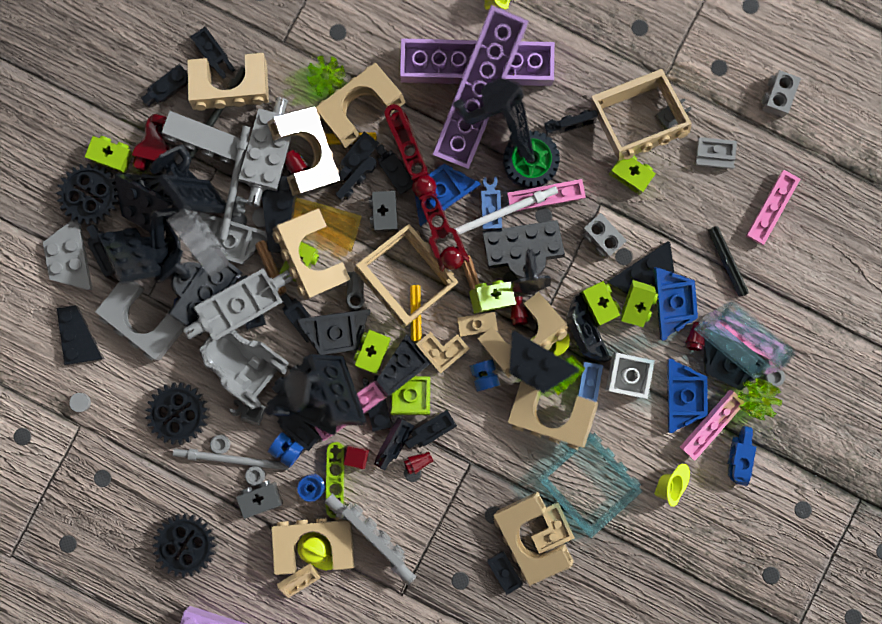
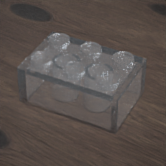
M181 210L167 221L210 277H212L230 264L226 258L229 254L207 225L201 221L202 219L196 211Z

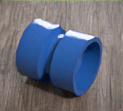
M493 359L469 366L472 376L476 378L474 384L477 392L500 385L498 375L494 374L496 368ZM486 370L488 375L482 377L481 371Z
M282 432L267 452L274 458H281L280 462L290 468L298 459L304 447L297 442L292 443L291 438Z
M318 474L305 476L298 484V494L303 500L308 502L317 500L325 491L324 479Z

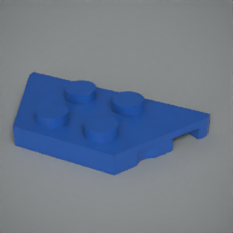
M445 163L429 174L436 182V193L438 195L436 198L441 202L444 211L481 185L479 181L467 177L466 174L454 170ZM415 196L419 225L422 227L428 221L422 209L421 201ZM431 200L427 203L428 209H433L435 207V200Z
M654 267L655 288L658 294L660 340L664 341L668 339L669 335L675 331H680L686 324L698 318L695 280Z
M667 359L668 433H674L676 430L708 415L707 376L673 359Z

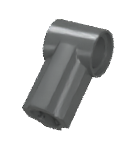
M348 272L350 280L347 281L346 306L351 311H357L364 304V281L356 272ZM352 297H357L360 300L358 306H353L350 303Z

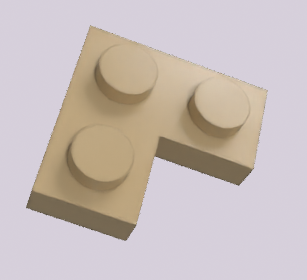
M431 332L416 343L440 374L470 349L458 334L444 346L440 344Z
M559 502L547 506L546 511L542 514L548 528L531 535L539 554L574 539V535Z

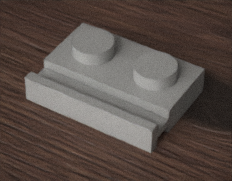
M704 137L697 138L695 166L734 169L737 141Z

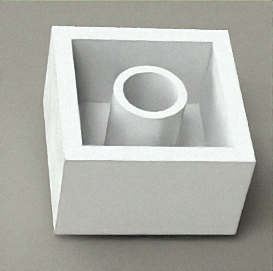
M613 353L605 391L648 399L655 360Z

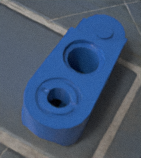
M748 426L741 428L739 438L733 436L727 463L729 464L728 476L730 480L741 486H748L751 480L757 448L752 445L753 429Z

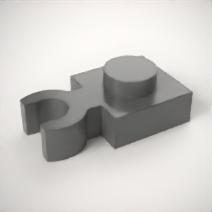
M685 98L680 100L681 104L686 101ZM669 106L655 115L665 130L678 123ZM691 107L684 109L686 114L691 110Z
M236 196L232 217H240L241 214L245 213V203L248 200Z
M240 400L233 401L234 405L239 406L236 410H229L233 416L241 415L242 421L260 426L265 415L266 406L260 405L259 408L252 409L248 405H243Z

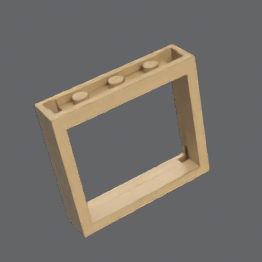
M663 69L591 96V107L597 111V119L618 161L630 159L635 154L648 152L653 147L666 145L671 140L684 138L690 133L692 123ZM659 87L679 125L621 147L603 108Z
M410 224L364 258L354 268V271L403 329L458 284L452 271H448L446 268L444 272L439 270L437 259L432 252L430 244L424 242L420 237L419 231L412 228ZM405 237L446 285L410 316L407 315L368 268L371 263Z

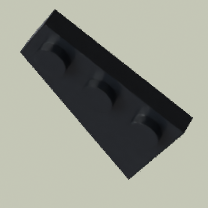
M406 334L375 384L388 398L427 368L431 362Z

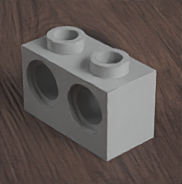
M781 70L775 75H771L767 86H770L768 93L764 94L761 101L763 104L762 111L781 118L786 116L790 111L801 78ZM779 81L783 82L786 88H782L779 85ZM773 99H777L779 101V106H776L773 103Z
M602 213L581 230L584 233L582 235L589 243L592 242L597 247L595 248L597 253L606 258L610 257L627 241ZM593 225L600 228V234L596 235L592 232L591 228ZM606 239L613 242L612 249L605 246L604 242Z

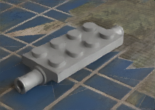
M276 97L273 112L258 108L239 175L240 182L250 185L251 191L247 204L250 206L253 205L254 201V207H259L262 192L267 189L277 191L292 136L273 141L267 122L275 117L284 115L288 100L283 98L281 103V97Z
M261 269L195 306L194 308L200 318H198L197 322L183 328L185 333L194 329L193 332L187 334L188 338L192 339L206 330L215 341L282 303L283 301L278 294V289L293 281L291 276L285 280L283 279L290 275V273L286 270L272 279L268 277L264 269Z
M333 493L326 499L324 503L336 514V517L350 520L390 560L391 570L394 574L396 573L407 585L416 578V575L404 565L405 551L398 544L394 546L390 542L391 537L385 531L380 532L376 528V522L370 517L366 518L362 514L363 510L356 503L353 505L350 502L344 506Z

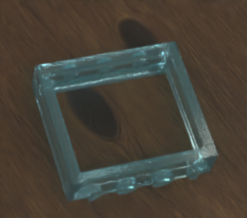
M732 300L706 314L694 329L753 379L785 368L795 354L791 348ZM732 306L736 309V311L733 312L732 310H729V308ZM724 321L769 359L763 360L719 322Z
M589 432L586 442L589 441L631 488L611 508L590 526L548 479L555 470L578 451L576 449L569 448L540 474L537 479L585 533L592 538L643 491L639 487L641 485L634 476L631 478L626 473L628 471L627 467L621 461L617 463L613 458L615 454L608 447L605 449L600 444L602 442L601 438L596 433L591 434Z

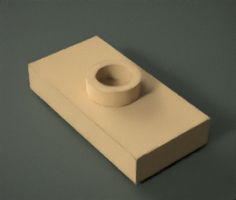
M495 312L457 318L460 337L485 333L492 327L498 331Z
M308 564L279 582L277 586L289 598L321 577L319 572L311 564Z

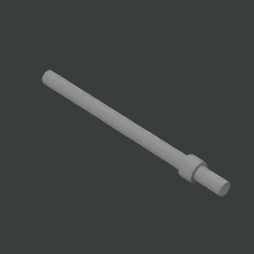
M248 126L242 127L240 140L237 141L236 148H238L219 236V239L227 240L239 184V175L245 151H247L249 144L250 127Z
M198 449L173 450V456L188 458V460L192 461L199 459L289 470L287 466L279 461L198 452Z

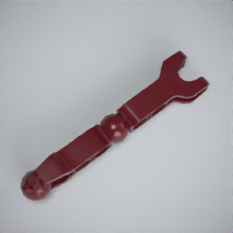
M391 104L385 109V117L406 168L412 176L413 192L421 201L422 209L432 234L429 238V243L437 259L439 270L444 272L445 268L447 270H457L464 261L469 262V256L465 251L459 232L450 227L441 202L436 198L438 196L436 193V182L427 172L426 164L408 116L399 105ZM393 110H397V111H398V112L393 113V114L391 115V117H390V114H391V112H392ZM409 148H415L413 155H406ZM421 165V172L413 173L414 167ZM431 200H435V207L433 209H428L427 203ZM437 218L443 219L440 227L434 226V221ZM448 235H453L457 247H446L440 253L437 241L440 238L445 239Z

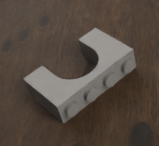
M135 281L123 284L119 282L95 311L100 315L99 320L106 325L110 323L115 327L113 329L114 332L121 337L125 335L130 339L128 343L136 349L140 347L145 351L143 355L152 361L153 359L161 360L182 334L183 328H186V326L167 314L153 331L146 334L138 333L130 325L128 314L130 307L144 291V288Z

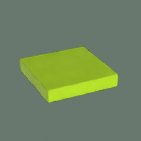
M415 376L391 395V415H430V377Z

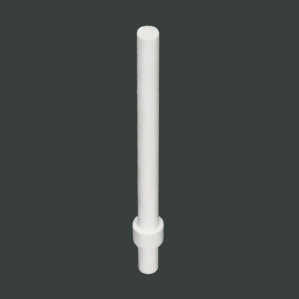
M554 186L542 192L541 190L533 193V196L454 229L459 234L465 233L533 203H541L545 201V198L557 194L558 190Z

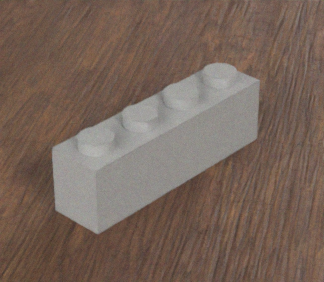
M169 111L162 130L165 140L172 143L179 141L184 143L183 146L190 150L197 148L202 150V154L213 157V155L218 156L220 161L227 164L235 163L238 151L236 146L240 138Z

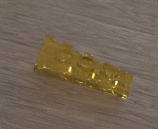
M296 197L294 218L319 209L327 227L316 233L352 253L362 216Z

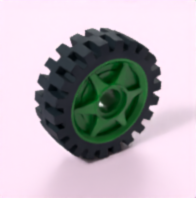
M530 130L536 163H527L524 157L519 156L516 146L513 147L510 142L504 151V171L514 184H518L522 188L531 189L544 186L555 176L559 167L560 157L556 143H553L550 137L548 138L546 134H541L539 131L531 132Z

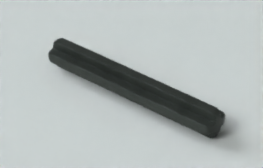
M714 226L710 228L708 233L739 297L747 295L749 293L747 286L719 227Z

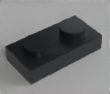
M504 550L487 559L506 595L523 586Z

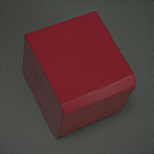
M348 445L344 465L365 469L370 449Z

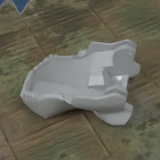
M236 330L215 341L210 335L199 350L205 367L217 373L221 379L222 386L252 409L259 408L262 404L256 397L274 374L279 371L285 375L289 364L262 342L246 340Z

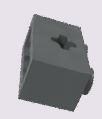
M395 191L372 192V197L369 198V208L373 209V216H370L371 228H374L375 233L398 231ZM382 208L388 211L385 213V216H381V213H378Z
M270 480L260 483L257 489L252 490V487L240 491L241 494L236 497L244 519L283 504L277 483H270ZM258 495L264 498L261 502L255 499Z

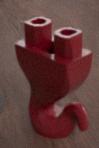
M152 114L147 119L145 136L134 147L132 152L134 157L133 167L135 169L145 171L147 162L153 163L158 156L170 150L157 130L159 126H162L163 130L167 117Z

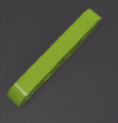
M333 442L327 447L326 499L332 494L330 486L338 484L341 490L339 494L334 496L336 498L340 497V502L344 505L345 447L340 442ZM335 445H338V449H341V452L337 454V459L341 458V462H330V458L334 459V452H331V449ZM332 465L340 466L341 472L339 475H333L330 472ZM326 505L327 515L335 518L336 514H333V511Z

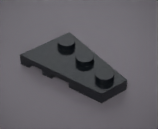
M74 305L57 308L64 365L105 359L103 354L100 353L96 345L97 342L92 337L79 307Z

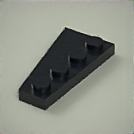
M288 176L280 177L277 191L267 189L262 192L268 251L272 253H281L282 250L280 244L276 243L273 238V228L294 218L296 195H292L287 180Z

